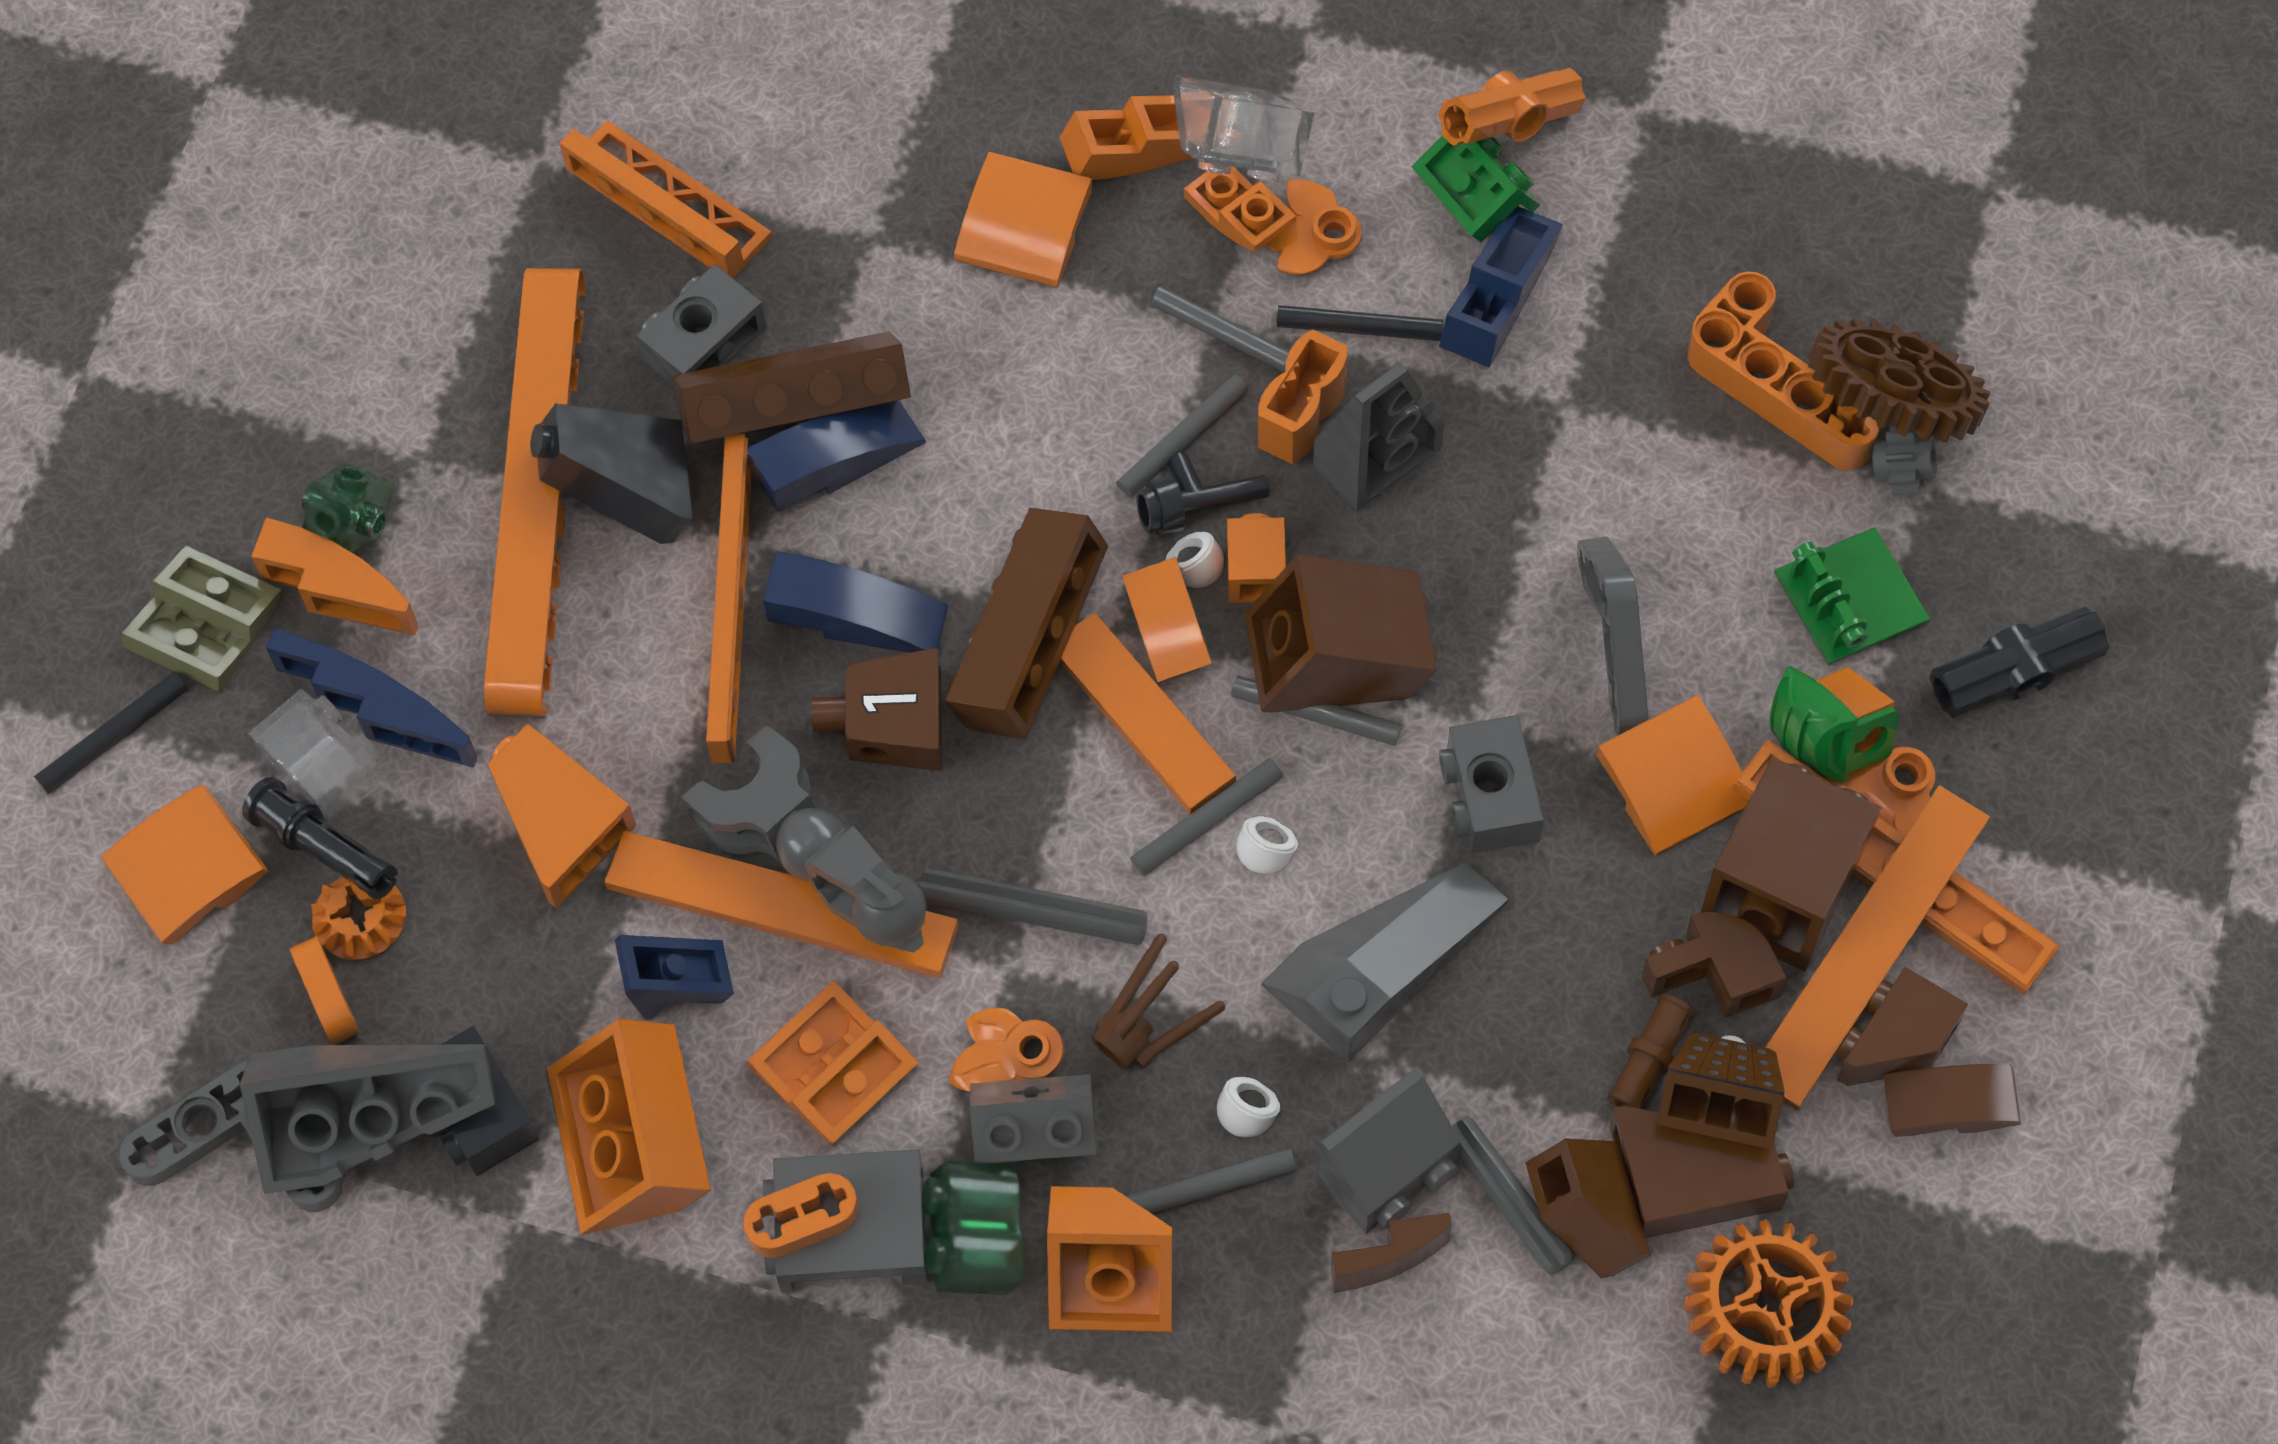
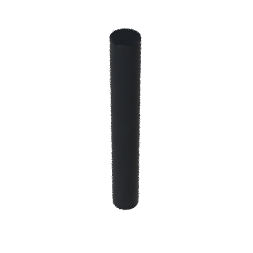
M1278 305L1277 327L1314 329L1316 331L1430 341L1441 340L1444 319Z
M175 672L171 673L34 775L35 780L47 794L51 793L188 690L187 686Z

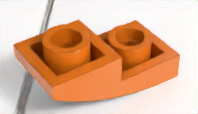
M1225 158L1184 188V198L1212 226L1234 242L1253 252H1256L1296 222V215L1261 181L1253 186Z
M1174 557L1122 575L1157 682L1160 683L1212 665L1177 558Z

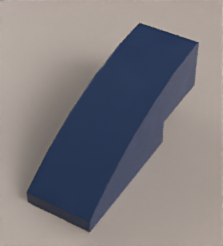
M1519 206L1501 221L1473 263L1468 283L1446 315L1439 347L1490 368L1544 269L1561 233L1563 224Z
M897 400L820 416L779 432L746 448L751 471L777 512H780L823 488L830 494L925 444L926 440L901 402Z
M776 551L763 599L768 622L822 630L825 639L908 653L926 649H938L948 609V604L891 580L851 567Z

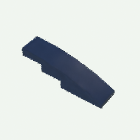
M276 628L273 629L266 650L276 670L312 680L311 684L321 705L357 714L356 717L366 739L474 768L478 757L469 735L427 700L382 671L330 646Z

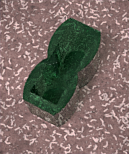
M945 1161L930 1174V1178L925 1180L922 1189V1208L925 1214L930 1215L934 1232L933 1237L928 1240L926 1245V1269L929 1274L934 1276L937 1292L1006 1295L1022 1283L1023 1244L1018 1225L1019 1185L1015 1166L1011 1164Z

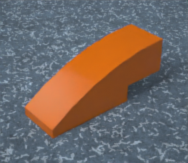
M1225 94L1131 96L1123 110L1075 111L1059 138L1073 174L1098 180L1135 175L1237 145L1242 136Z
M266 517L251 555L262 580L297 588L308 612L416 635L419 625L409 601L388 579L367 562L327 538L301 527Z

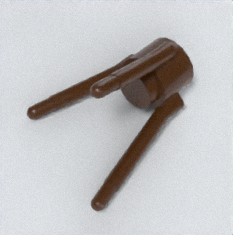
M1158 934L1108 1013L1095 1025L1098 1030L1091 1036V1040L1096 1047L1123 1070H1126L1134 1061L1142 1068H1145L1158 1053L1206 1024L1225 1010V1004L1222 1001H1217L1150 1043L1148 1037L1153 1033L1154 1029L1142 1015L1178 971V962L1170 961L1133 1006L1129 1007L1128 1005L1165 945L1167 938L1164 934Z

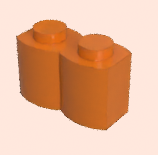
M1314 329L1306 332L1295 342L1288 354L1285 372L1276 377L1261 396L1258 406L1259 449L1292 465L1309 453L1319 433L1320 421L1335 411L1344 396L1347 375V345Z

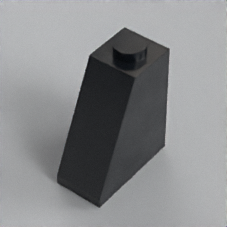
M555 403L543 421L535 425L531 435L530 449L532 456L538 460L539 480L660 544L673 543L693 519L682 420Z

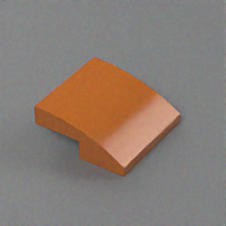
M988 152L962 223L954 251V260L1058 287L1075 244L1076 229L1092 193V178Z
M1699 695L1598 746L1596 756L1626 801L1625 811L1655 856L1743 811L1749 802L1732 789L1733 783L1742 773V770Z
M204 785L193 788L163 806L129 831L101 856V859L161 943L169 945L185 936L214 907L225 909L236 902L269 871L209 788Z
M833 980L753 1054L745 1064L820 1137L832 1146L919 1062L878 1019L873 1022Z

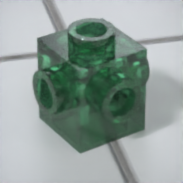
M344 462L320 478L314 479L307 486L302 498V508L305 510L302 528L327 538L352 553L369 541L377 539L383 532L388 520L394 482Z

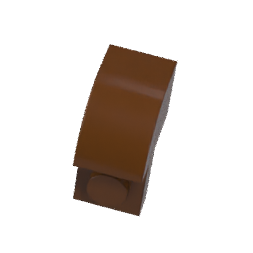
M1704 912L1692 915L1686 933L1688 942L1683 943L1682 939H1672L1654 948L1650 952V956L1646 957L1642 979L1651 998L1706 977L1726 1018L1779 998L1786 981V975L1765 936L1748 921L1723 912Z

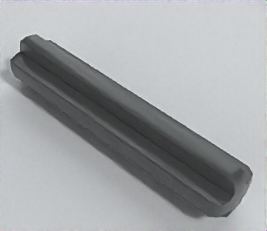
M1466 1117L1454 1124L1452 1128L1461 1142L1459 1156L1548 1274L1553 1275L1567 1267L1574 1259V1253L1541 1220L1536 1202L1472 1118Z

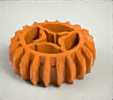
M1767 1219L1760 1221L1756 1236H1752L1749 1229L1743 1223L1735 1226L1733 1241L1722 1234H1718L1712 1242L1714 1253L1700 1251L1695 1262L1700 1271L1690 1272L1686 1281V1286L1694 1293L1685 1297L1683 1303L1684 1310L1698 1315L1689 1323L1688 1330L1690 1335L1702 1336L1710 1333L1702 1343L1700 1352L1705 1357L1712 1356L1719 1350L1724 1352L1718 1367L1721 1374L1731 1371L1735 1362L1744 1365L1745 1367L1741 1374V1381L1744 1385L1751 1384L1757 1369L1765 1370L1764 1380L1769 1388L1777 1386L1780 1378V1369H1784L1787 1378L1794 1385L1800 1383L1804 1377L1803 1365L1816 1374L1820 1373L1826 1364L1823 1354L1833 1357L1837 1356L1842 1347L1837 1336L1847 1335L1851 1327V1321L1842 1314L1851 1310L1853 1297L1839 1292L1848 1282L1847 1272H1828L1836 1259L1834 1250L1825 1251L1818 1256L1815 1255L1813 1250L1818 1240L1815 1233L1806 1236L1801 1244L1792 1239L1795 1233V1227L1792 1223L1785 1224L1780 1236L1772 1235V1226ZM1769 1261L1785 1265L1800 1276L1791 1278L1780 1276L1772 1269ZM1743 1265L1746 1273L1744 1283L1747 1291L1735 1296L1732 1304L1721 1307L1719 1301L1720 1282L1733 1269ZM1760 1292L1762 1294H1771L1770 1301L1774 1296L1779 1299L1781 1303L1777 1313L1766 1311L1767 1305L1763 1309L1757 1305ZM1816 1299L1818 1308L1816 1326L1806 1336L1794 1342L1791 1336V1330L1794 1325L1791 1313L1802 1309L1805 1302ZM1747 1327L1757 1329L1765 1336L1769 1345L1751 1341L1736 1330Z

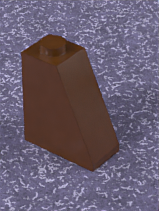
M1621 1106L1613 1109L1609 1126L1613 1141H1618L1646 1238L1782 1210L1788 1190L1794 1188V1178L1789 1158L1786 1153L1777 1154L1775 1144H1773V1149L1771 1150L1657 1125L1659 1112L1630 1106Z

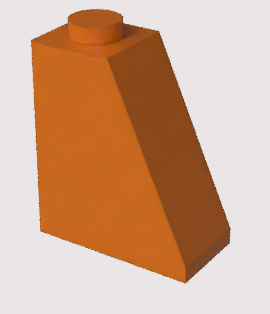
M528 723L516 735H509L504 738L495 748L491 761L487 764L546 898L555 908H558L618 846L623 831L631 832L636 827L630 804Z

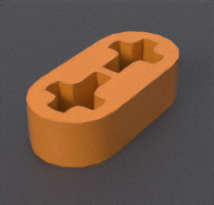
M315 936L290 947L291 955L331 1045H337L359 1035L358 1026L319 938Z
M826 1173L763 1196L753 1202L745 1212L743 1226L747 1241L753 1251L759 1255L776 1258L839 1235L849 1229L857 1219L859 1206L856 1192L850 1181L843 1176ZM832 1192L835 1199L846 1197V1199L839 1203L840 1213L835 1216L829 1217L825 1209L804 1214L822 1205L820 1196L824 1193ZM774 1214L778 1222H784L798 1216V1218L781 1225L782 1236L777 1239L771 1240L767 1232L756 1234V1232L764 1228L762 1218L767 1215Z

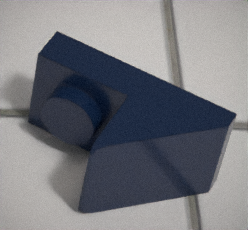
M619 935L615 939L625 995L644 1019H652L670 1002L719 1004L725 1002L734 994L723 940Z

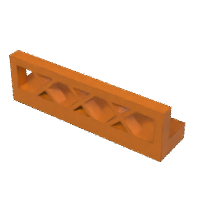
M608 120L590 138H587L573 128L559 142L566 170L709 268L715 264L733 279L772 238V232ZM611 139L626 149L627 164L603 149L602 146ZM633 155L643 162L634 163ZM658 171L667 177L668 191H665L640 173ZM674 183L682 187L684 190L675 191ZM699 199L707 204L709 220L681 201ZM715 211H717L726 218L716 219ZM740 226V228L753 237L740 248L739 241L722 229Z

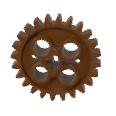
M1852 318L1850 324L1836 320L1834 327L1826 324L1822 333L1819 332L1809 355L1811 359L1808 367L1815 370L1812 376L1813 380L1825 383L1822 390L1824 393L1839 395L1840 399L1837 404L1840 407L1853 406L1858 409L1856 417L1862 419L1870 416L1876 420L1878 428L1883 429L1887 425L1894 426L1898 433L1904 437L1908 431H1914L1923 441H1928L1930 434H1933L1942 442H1947L1950 435L1958 440H1963L1966 433L1971 435L1975 433L1990 404L1987 401L1990 391L1982 388L1985 380L1972 376L1975 369L1973 366L1958 364L1959 354L1943 353L1939 350L1940 342L1927 343L1921 339L1920 333L1916 331L1911 334L1902 333L1900 327L1896 324H1893L1889 330L1885 329L1874 319L1871 320L1869 326H1866L1857 318Z

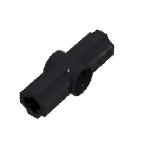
M2085 606L2031 629L2025 623L2010 626L1991 637L1982 649L1933 668L1929 678L1934 695L1943 711L1949 713L1954 718L2007 695L2012 700L2020 699L2018 693L2035 686L2038 691L2042 690L2055 679L2056 675L2105 656L2110 646L2106 638L2105 626L2096 612L2090 611Z

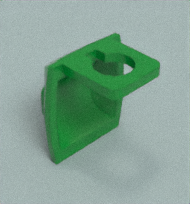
M1790 666L1786 668L1777 687L1771 706L1769 727L1770 731L1779 740L1782 749L1797 760H1803L1829 779L1844 783L1847 782L1849 773L1890 756L1894 747L1899 712L1893 707H1887L1858 719L1826 687L1807 674ZM1882 726L1880 738L1872 748L1861 752L1855 747V744L1862 742L1873 729Z

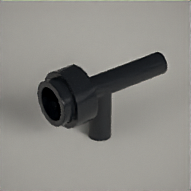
M1177 453L1168 460V466L1174 478L1170 476L1148 481L1146 487L1137 490L1136 504L1143 529L1147 533L1155 532L1158 536L1183 531L1186 513L1268 497L1269 484L1265 475L1203 487L1189 456L1186 453Z

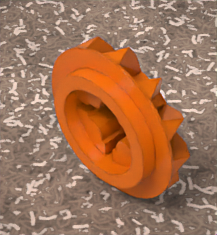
M342 876L330 885L322 884L321 895L317 899L316 904H311L312 929L322 946L331 954L349 960L367 959L384 952L398 939L406 920V905L402 894L395 885L383 898L373 899L358 888L357 885ZM351 895H355L357 901L360 900L364 908L373 906V908L365 912L364 917L366 921L363 923L366 930L361 932L358 924L355 925L351 917L342 919L343 916L350 913Z

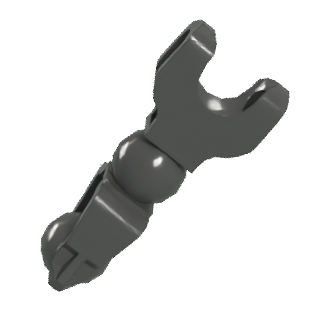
M763 726L746 740V744L754 751V760L759 765V772L749 784L738 790L722 791L705 781H700L681 796L691 820L718 848L725 853L737 855L755 852L768 853L778 862H781L783 867L792 876L804 881H811L825 906L836 916L857 927L867 940L880 946H890L913 953L924 944L921 927L925 923L926 916L925 893L913 878L898 871H891L853 825H849L846 828L836 814L821 807L815 808L812 802L813 788L808 772L803 768L798 749L772 728Z

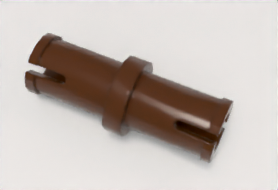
M1660 995L1657 1001L1658 1004L1640 1038L1634 1037L1627 1048L1630 1057L1613 1090L1609 1092L1606 1098L1610 1101V1104L1616 1107L1630 1106L1644 1109L1661 1073L1668 1072V1067L1674 1059L1672 1052L1689 1019H1692L1695 1013L1694 1010H1691L1692 1007L1672 995Z

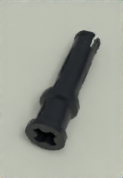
M275 777L264 778L249 791L242 807L243 817L250 824L256 827L265 826L277 834V840L282 846L290 850L307 851L343 878L357 885L358 888L373 899H381L393 889L397 881L394 876L398 875L396 867L377 857L367 848L328 824L323 819L319 806L309 800H298L289 794L285 784Z

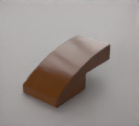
M2011 1064L1953 1065L1884 1074L1890 1128L1895 1137L1914 1136L1957 1128L1960 1133H1977L2021 1125L2014 1069Z
M1450 1212L1391 1220L1388 1225V1245L1333 1252L1331 1256V1275L1334 1293L1358 1289L1387 1280L1417 1266L1434 1255L1450 1240L1452 1227Z

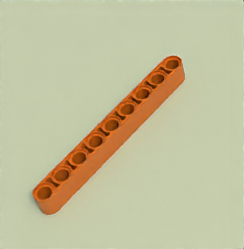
M526 268L524 272L484 679V702L488 716H546L548 714V708H543L544 691H550L553 656H548L549 639H555L557 605L552 604L553 589H559L562 555H557L558 538H564L566 505L561 503V491L539 480L538 460L531 454L530 441L535 425L543 421L554 404L571 405V391H577L579 359H575V343H581L584 311L579 310L580 296H585L586 292L583 269Z

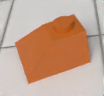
M1051 1186L1047 1229L1049 1329L1172 1332V1227L1114 1188Z

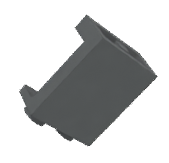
M920 1149L773 1158L774 1179L763 1180V1196L817 1175L834 1173L850 1181L855 1189L859 1206L856 1221L843 1233L782 1257H764L766 1274H776L781 1292H794V1282L901 1276L903 1285L928 1283L924 1174ZM832 1192L824 1193L820 1196L822 1205L804 1214L825 1209L829 1217L835 1216L840 1213L839 1203L846 1199V1197L835 1199ZM774 1216L775 1237L770 1239H777L782 1236L781 1225L798 1218V1216L784 1222H778Z

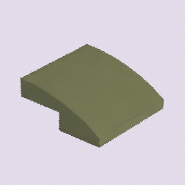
M185 545L154 579V597L122 631L123 648L220 693L277 608L282 598V590Z

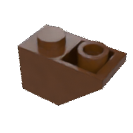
M1904 967L1894 984L1884 979L1875 991L1866 1008L1868 1012L1873 1014V1017L1864 1031L1854 1026L1840 1046L1836 1057L1844 1063L1837 1080L1846 1086L1883 1080L1884 1074L1932 1068L1960 1024L1968 1003Z
M1565 1138L1525 1162L1541 1220L1600 1278L1615 1276L1651 1256L1618 1141Z

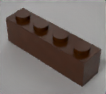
M890 331L672 376L683 431L691 443L911 398L902 343Z
M1029 507L1021 528L1013 536L1011 550L1000 576L992 584L990 599L980 622L971 632L969 647L959 670L953 675L949 683L948 695L945 701L966 728L983 733L1027 739L1109 547L1088 515Z

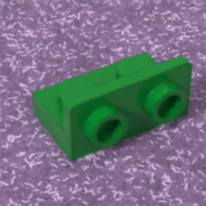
M1442 135L1411 167L1476 240L1482 243L1519 204L1532 212L1540 206V203L1528 191L1534 185V182L1513 161H1510L1507 165L1501 161L1498 155L1504 149L1494 137L1453 146Z

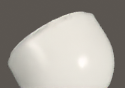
M1208 532L1189 534L1180 539L1168 552L1166 560L1174 557L1177 558L1179 552L1186 547L1201 548L1198 554L1190 560L1178 562L1187 587L1201 588L1215 582L1223 572L1225 564L1224 554L1214 537Z
M1263 816L1247 819L1243 824L1236 843L1237 855L1242 864L1251 871L1261 874L1274 873L1286 867L1298 847V841L1290 829L1272 818ZM1263 829L1277 830L1281 833L1284 844L1271 843L1263 839L1257 832Z
M1235 1077L1228 1080L1217 1102V1116L1220 1123L1228 1132L1239 1137H1254L1262 1134L1273 1124L1280 1111V1103L1275 1093L1259 1081L1249 1077ZM1245 1090H1256L1264 1096L1266 1107H1253L1245 1103L1238 1093Z

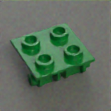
M1875 527L1824 549L1820 547L1815 548L1812 542H1805L1793 550L1792 555L1795 561L1774 570V574L1828 665L1930 621L1928 614Z

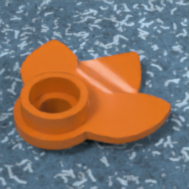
M1302 179L1288 180L1287 201L1289 209L1296 215V222L1265 244L1271 250L1280 252L1277 265L1278 271L1290 275L1311 274L1318 271L1329 259L1345 258L1356 251L1361 242V225L1348 209L1337 205L1333 192L1325 186ZM1330 230H1339L1344 234L1340 238H1328L1324 235Z
M1897 747L1893 749L1890 756L1886 759L1849 773L1847 782L1840 783L1828 777L1825 778L1834 786L1840 789L1855 790L1865 796L1869 802L1882 807L1878 817L1906 836L1931 798L1929 793L1935 783V769L1930 759L1922 751L1912 747ZM1899 769L1910 771L1915 778V783L1911 785L1901 784L1895 777V771Z
M1004 1008L981 1010L966 1019L968 1031L976 1043L967 1047L957 1057L952 1067L949 1081L952 1086L970 1093L971 1083L1046 1078L1052 1075L1062 1063L1065 1051L1063 1039L1060 1033L1045 1021L1034 1019L1023 1022L1014 1013ZM1031 1039H1040L1043 1044L1041 1054L1034 1059L1025 1058L1023 1052L1025 1044Z

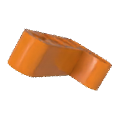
M1747 271L1737 274L1729 280L1695 319L1688 346L1687 358L1690 366L1705 379L1832 466L1850 471L1862 468L1869 462L1873 454L1874 442L1878 437L1879 428L1876 420L1870 416L1862 419L1856 417L1858 409L1853 406L1840 407L1837 404L1840 396L1824 393L1822 390L1825 383L1813 380L1812 376L1815 370L1809 368L1808 364L1763 335L1770 325L1775 303L1776 290L1774 285L1766 276L1757 272ZM1739 305H1751L1756 309L1746 310L1741 308ZM1706 342H1718L1724 347H1711ZM1761 372L1769 378H1756L1750 373ZM1807 403L1815 409L1805 410L1797 407L1795 404Z

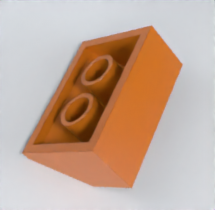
M618 1018L547 1068L581 1235L679 1212L711 1191L695 1120V1112L683 1065V1057L674 1024Z

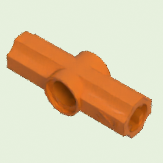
M1571 68L1555 70L1522 80L1507 70L1499 72L1490 78L1481 91L1444 100L1438 117L1442 124L1443 137L1453 146L1464 143L1469 144L1501 134H1506L1515 143H1520L1535 135L1545 122L1580 113L1586 97L1582 89V78Z

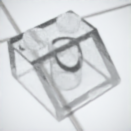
M1175 75L1173 91L1181 150L1199 160L1198 168L1225 175L1230 174L1231 166L1248 169V176L1270 182H1279L1280 174L1301 176L1314 112L1272 90Z

